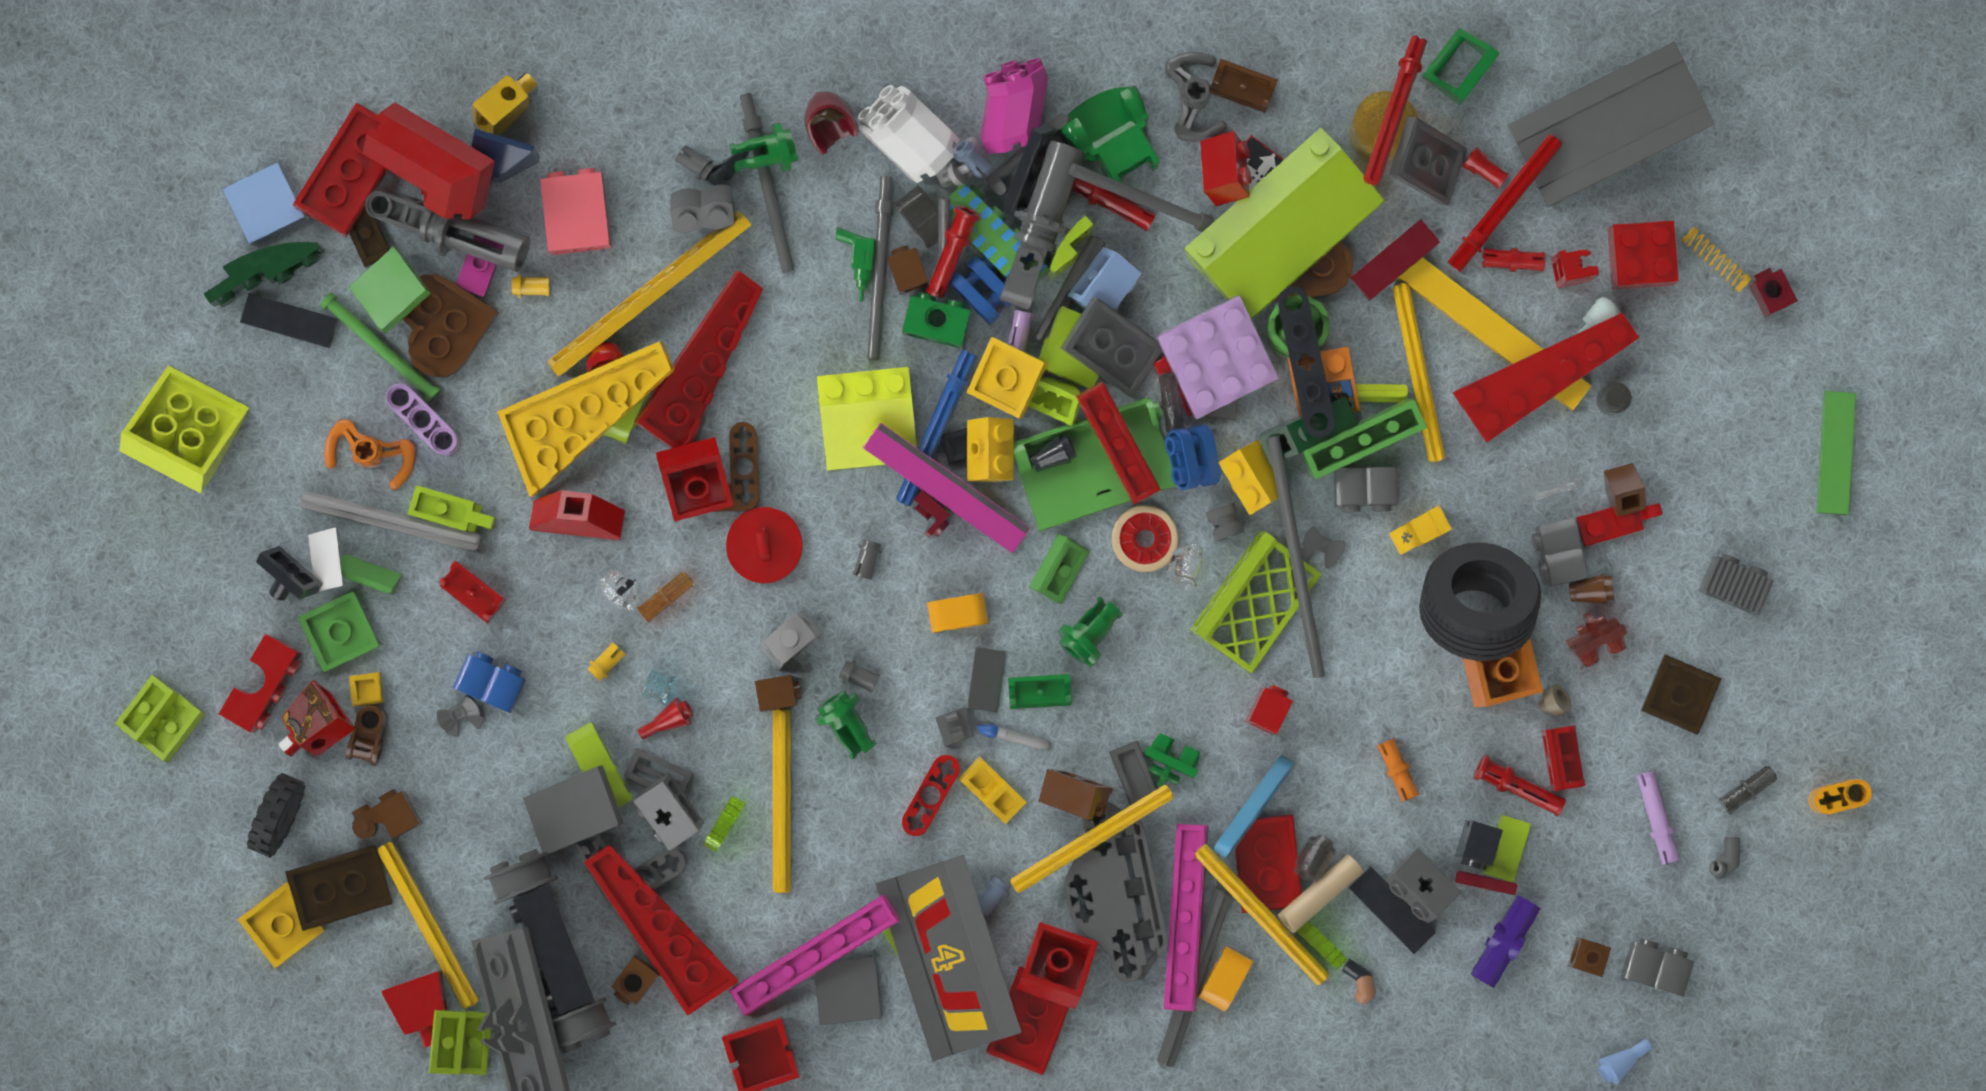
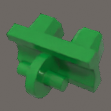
M1159 733L1152 742L1151 747H1146L1143 755L1165 765L1163 769L1152 764L1149 771L1159 777L1156 786L1161 787L1165 781L1175 785L1178 784L1180 777L1171 773V769L1195 778L1198 772L1196 766L1199 761L1200 752L1185 745L1177 760L1168 755L1174 739Z

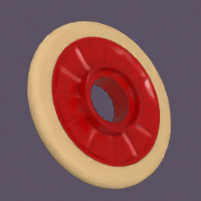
M1140 505L1125 511L1116 521L1112 531V546L1116 556L1125 566L1138 572H1153L1163 568L1170 562L1171 557L1176 554L1179 545V533L1174 520L1164 510L1155 506ZM1148 530L1154 535V543L1150 547H1141L1137 543L1136 538L1140 531Z

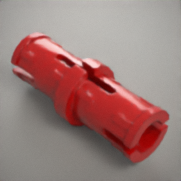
M1483 248L1482 259L1484 261H1482V268L1509 269V272H1516L1517 269L1543 272L1545 268V260L1543 259L1546 255L1545 252L1518 251V248H1511L1510 250Z

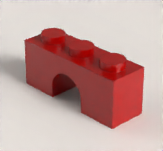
M265 634L250 658V661L260 666L265 674L263 687L253 694L234 687L218 714L250 733H255L257 729L262 731L271 717V714L267 712L272 703L278 704L285 694L287 688L283 684L289 675L293 677L302 664L299 657L302 653L277 638Z

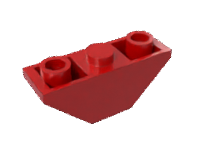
M561 490L534 500L529 530L621 540L625 510L594 494Z

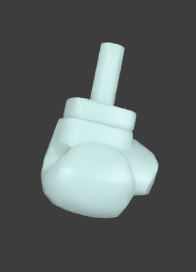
M1601 297L1597 299L1595 304L1586 313L1587 315L1582 318L1587 324L1579 332L1620 314L1618 307L1608 298Z

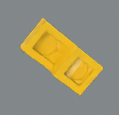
M980 756L958 778L1005 824L1027 803Z

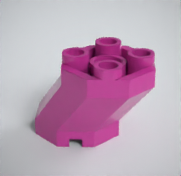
M1034 58L1023 64H1019L1018 60L1009 61L1000 66L1001 71L991 72L983 76L987 93L980 140L986 154L1013 150L1012 145L1021 143V146L1024 147L1027 145L1032 129L1041 127L1048 81L1041 58Z

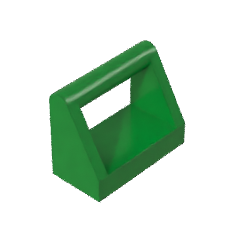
M1458 28L1423 73L1422 78L1460 106L1500 53L1487 43ZM1464 41L1483 56L1457 89L1436 76Z

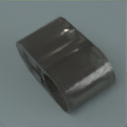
M917 185L894 202V205L915 234L919 235L924 241L925 247L930 249L938 243V209L924 190Z

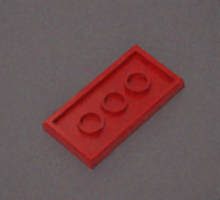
M355 103L292 204L295 209L344 237L348 236L364 210L367 197L376 191L388 171L363 154L367 132L371 127L376 130L381 122L376 120L378 116L376 113L358 103Z

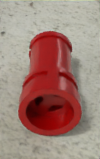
M1475 147L1462 167L1474 175L1477 173L1494 185L1495 188L1499 189L1509 173L1487 159L1488 156L1478 147Z

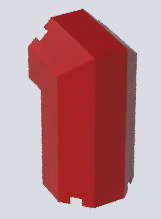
M396 102L379 113L376 120L381 123L376 130L371 127L366 134L363 154L368 159L420 189L421 195L424 194V207L443 218L453 219L454 214H463L462 219H471L485 209L495 163L493 159Z

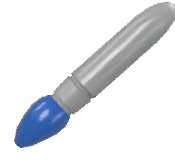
M980 724L977 726L979 733L988 738L997 737L1008 742L1040 750L1051 747L1050 743L1043 738L1006 728H999L995 724Z

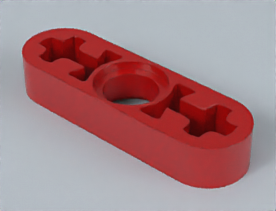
M941 755L933 762L902 817V827L907 834L920 836L930 826L960 772V765L953 756ZM947 760L953 762L951 767L955 772L953 775L947 774L942 782L948 783L947 788L944 790L938 783L929 781V778L932 774L936 778L941 772L937 767L939 762L946 763ZM928 786L936 787L940 792L938 802L932 805L926 804L922 799V791ZM916 801H918L922 807L931 809L933 812L931 816L924 813L921 818L924 827L922 829L916 828L912 831L909 829L910 823L907 821L909 815L915 817L919 809L913 807Z

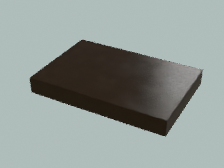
M376 845L285 871L302 931L393 904Z

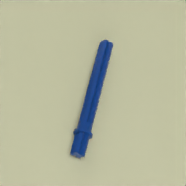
M965 350L961 351L952 373L946 376L949 379L918 447L920 451L932 459L965 386L970 384L967 380L978 356ZM904 479L896 500L906 506H911L919 488L907 479Z

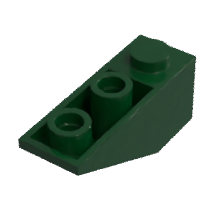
M1346 396L1331 402L1335 426L1327 437L1315 438L1310 436L1305 430L1302 415L1263 431L1258 439L1270 465H1272L1268 437L1279 435L1285 460L1357 425L1358 422ZM1317 414L1312 417L1310 425L1315 431H1323L1328 426V419L1323 414Z

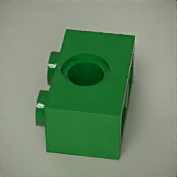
M918 293L917 297L911 296L902 334L962 349L970 317V310L965 309L966 304L953 300H948L947 304L935 302L936 297L925 293ZM934 312H940L946 317L945 323L940 327H934L928 322L929 316Z

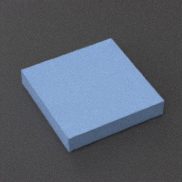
M278 162L223 189L250 245L305 219L304 213L295 209L292 205L296 197Z

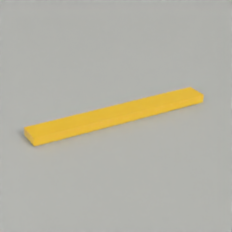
M737 211L734 214V224L726 228L714 229L551 357L547 363L558 377L748 229L751 223L740 211Z
M1421 258L1398 277L1400 281L1408 283L1413 291L1509 364L1518 362L1543 350V348L1424 258ZM1581 378L1554 396V398L1573 411L1591 388V385Z

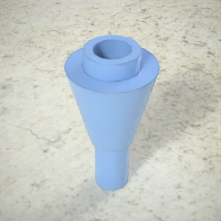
M1644 1039L1631 1049L1599 1059L1600 1067H1598L1600 1075L1606 1082L1610 1083L1612 1081L1618 1085L1635 1065L1637 1059L1649 1052L1652 1046L1648 1040Z

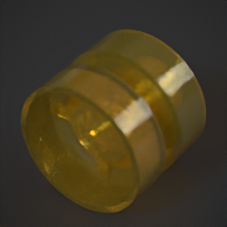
M1380 91L1366 97L1359 104L1350 120V142L1355 151L1368 161L1370 160L1392 95L1391 91ZM1407 101L1387 162L1394 160L1408 116L1417 117V113L1409 101Z

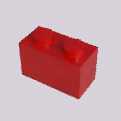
M1235 131L1201 140L1204 193L1217 207L1250 197L1249 184L1252 183V176L1247 167L1250 151L1246 141H1241Z
M1275 685L1269 686V688H1261L1245 722L1271 735L1278 734L1293 700L1287 698L1289 692Z

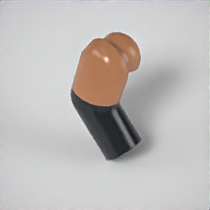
M1349 958L1341 971L1356 980L1357 991L1354 995L1355 999L1361 1004H1367L1376 994L1373 975L1370 971Z

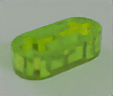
M732 795L703 844L704 847L715 853L718 852L745 807L746 802Z
M1309 921L1296 931L1336 970L1348 960Z

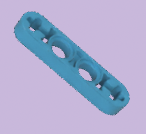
M1281 755L1216 843L1214 850L1226 859L1232 854L1295 765L1293 761L1284 755Z

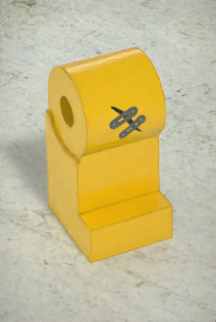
M1440 505L1390 532L1389 536L1399 555H1402L1417 546L1420 547L1452 530Z

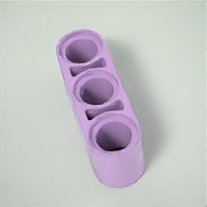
M401 383L394 384L388 389L386 402L389 407L432 450L446 457L452 456L458 451L460 438L457 433L414 390ZM400 391H407L409 394L407 404L400 407L396 406L394 402L395 395ZM423 412L429 413L431 417L429 425L425 428H418L416 425L417 416ZM443 434H450L453 440L452 445L445 450L439 449L437 444L439 437Z

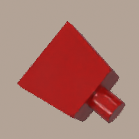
M441 970L381 991L404 1035L419 1031L424 1048L431 1046L435 1010H448Z

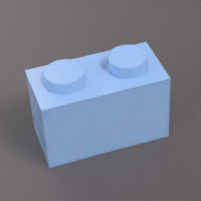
M1103 247L1067 296L1084 310L1092 297H1096L1117 312L1120 302L1126 294L1135 288L1137 279L1142 273L1120 254Z

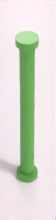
M333 292L328 294L320 304L324 310L329 309L426 396L425 400L428 403H431L438 396L441 389L437 385L433 387L336 300L337 296Z

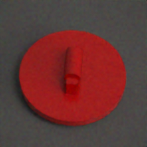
M757 507L744 512L732 523L727 534L726 553L730 564L739 575L755 583L767 584L782 580L796 568L802 555L803 542L797 524L789 515L772 507Z

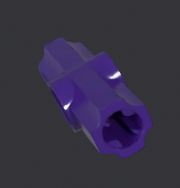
M1516 895L1502 921L1498 922L1493 928L1496 931L1492 938H1487L1486 948L1472 969L1471 975L1495 988L1510 960L1513 961L1522 949L1526 940L1525 935L1541 908L1527 899Z

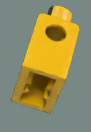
M526 72L516 81L508 75L505 76L472 104V121L482 131L500 136L529 108L528 95L538 84Z

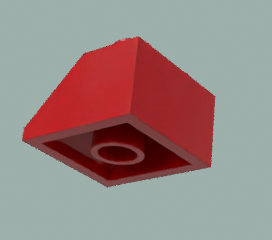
M715 437L656 452L674 522L734 506Z

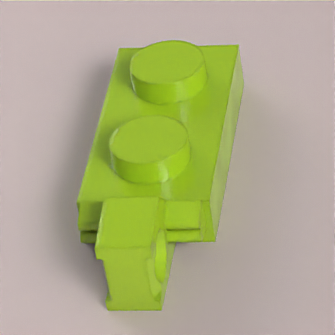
M418 485L415 487L407 515L474 533L477 526L494 530L497 520L495 517L482 514L483 506L476 504V502Z

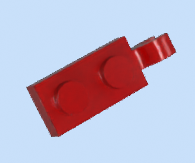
M1660 503L1646 506L1644 510L1619 517L1616 516L1613 507L1576 517L1575 519L1583 546L1586 547L1644 530L1643 520L1661 516L1663 512Z

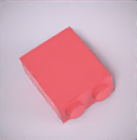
M595 168L580 169L577 171L578 175L566 176L565 172H552L547 174V178L540 179L547 246L550 255L611 249L604 177L601 172H596Z

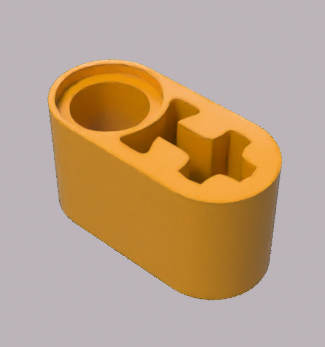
M984 593L927 602L932 633L989 624Z
M1848 779L1813 789L1809 795L1808 802L1810 808L1818 814H1833L1866 805L1872 797V789L1862 779ZM1854 784L1861 790V796L1855 802L1848 795L1849 788ZM1824 795H1838L1840 799L1828 802L1827 806L1820 805L1819 799L1824 798Z
M1228 946L1223 948L1222 956L1218 963L1216 962L1198 994V998L1226 1012L1253 963V960Z

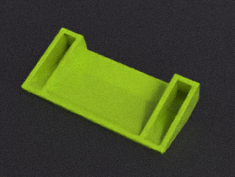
M1320 128L1249 190L1250 197L1238 200L1189 243L1184 250L1187 259L1226 300L1235 296L1241 297L1252 320L1272 303L1284 289L1290 287L1378 209L1385 200L1371 184L1364 182L1363 173L1344 150Z

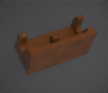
M1220 59L1210 86V93L1266 113L1278 79Z
M1047 769L1038 802L1084 819L1092 820L1094 814L1099 817L1103 816L1113 788L1068 771Z

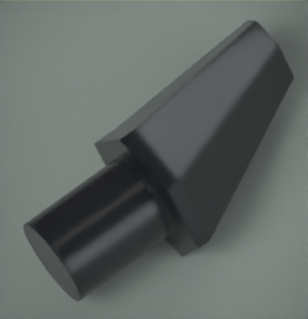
M750 151L731 155L716 165L715 171L708 177L709 181L713 185H717L722 180H730L736 173L734 169L735 161L746 159Z

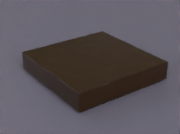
M1664 654L1640 711L1698 735L1722 678Z

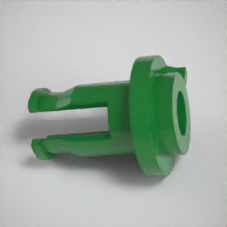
M781 123L772 124V134L748 139L736 145L734 143L729 144L731 155L764 148L766 155L735 161L734 169L736 173H740L742 169H757L774 164H779L782 172L791 171V163L798 160L790 129L783 130Z
M1099 596L1097 603L1084 613L1073 628L1066 624L1062 625L1058 630V634L1062 638L1059 644L1073 658L1092 668L1101 657L1096 647L1110 632L1117 618L1120 619L1123 615L1112 602L1109 601L1106 605L1103 598Z
M844 690L817 707L819 714L814 720L818 726L829 724L840 743L849 751L850 759L853 760L857 757L858 753L861 751L864 753L868 752L877 743L869 736L866 725L854 708L860 701L856 693L848 695Z

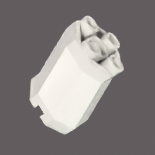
M893 85L885 87L880 92L879 98L871 106L863 109L858 115V120L861 122L860 131L898 166L908 178L916 183L923 180L920 175L925 173L929 177L936 175L954 157L952 145L953 143L958 144L960 140L910 90L903 86L895 88Z

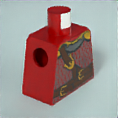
M312 680L282 716V721L290 733L279 743V746L290 757L301 748L314 756H319L356 728L333 694Z

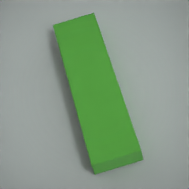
M1824 391L1816 513L1849 515L1856 393Z

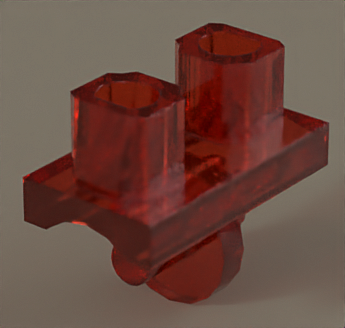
M1590 612L1583 614L1585 623L1576 627L1578 635L1566 640L1569 650L1579 658L1585 667H1589L1600 660L1596 648L1604 644L1610 654H1617L1625 650L1626 645L1623 635L1627 634L1625 626L1620 624L1615 617L1608 621L1604 615L1594 619Z

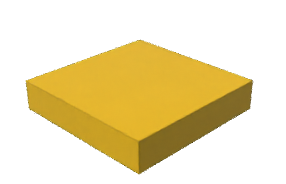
M991 337L966 393L1016 418L1023 419L1048 363L996 337Z
M288 881L237 919L275 969L326 931L323 926L302 931Z

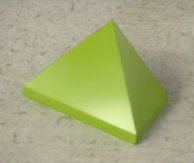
M1042 376L1028 407L1073 426L1075 425L1080 407L1075 396L1079 395L1080 392L1071 381Z

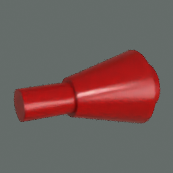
M676 697L652 722L638 729L640 737L644 740L659 731L663 732L691 725V717L694 716L692 708L686 700L681 701Z

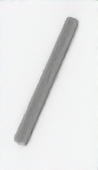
M309 491L304 492L301 499V508L474 552L478 550L481 536L477 533L465 532L445 525Z

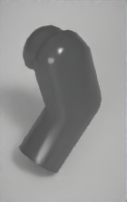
M1725 837L1724 853L1714 860L1709 867L1710 873L1716 878L1727 877L1740 865V837Z

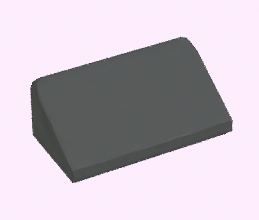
M975 647L967 709L997 713L1005 651Z

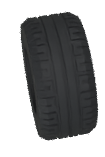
M1483 542L1455 546L1440 554L1432 562L1426 573L1419 604L1420 619L1426 632L1435 643L1451 654L1475 661H1490L1504 658L1521 649L1531 637L1541 605L1540 583L1532 568L1521 557L1506 548ZM1464 591H1482L1497 598L1504 605L1505 609L1492 613L1477 612L1464 606L1455 595Z

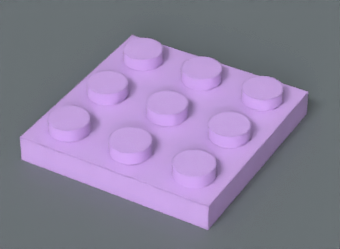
M1235 296L1156 335L1195 419L1278 379L1240 296Z

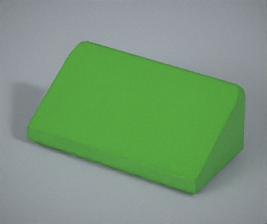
M1058 534L1029 588L1062 604L1090 550L1070 538Z
M344 554L340 559L343 578L391 595L396 593L401 573Z

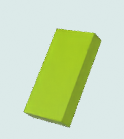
M1500 815L1497 828L1503 830L1493 865H1485L1483 874L1514 883L1531 827L1530 823Z

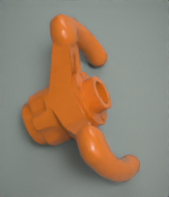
M349 419L338 420L328 434L325 442L324 457L325 465L329 469H333L337 465V442L341 436H345L351 445L353 461L365 468H374L380 465L383 459L402 454L404 457L402 467L398 474L390 481V489L398 490L413 471L416 460V447L408 439L387 443L360 434L355 428V424ZM384 447L388 449L393 448V450L385 451Z

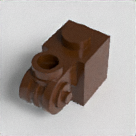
M395 789L379 797L381 803L371 809L366 804L352 812L354 817L352 823L353 833L363 839L372 838L376 835L378 823L386 827L392 839L398 838L423 824L406 792L400 791L397 793Z

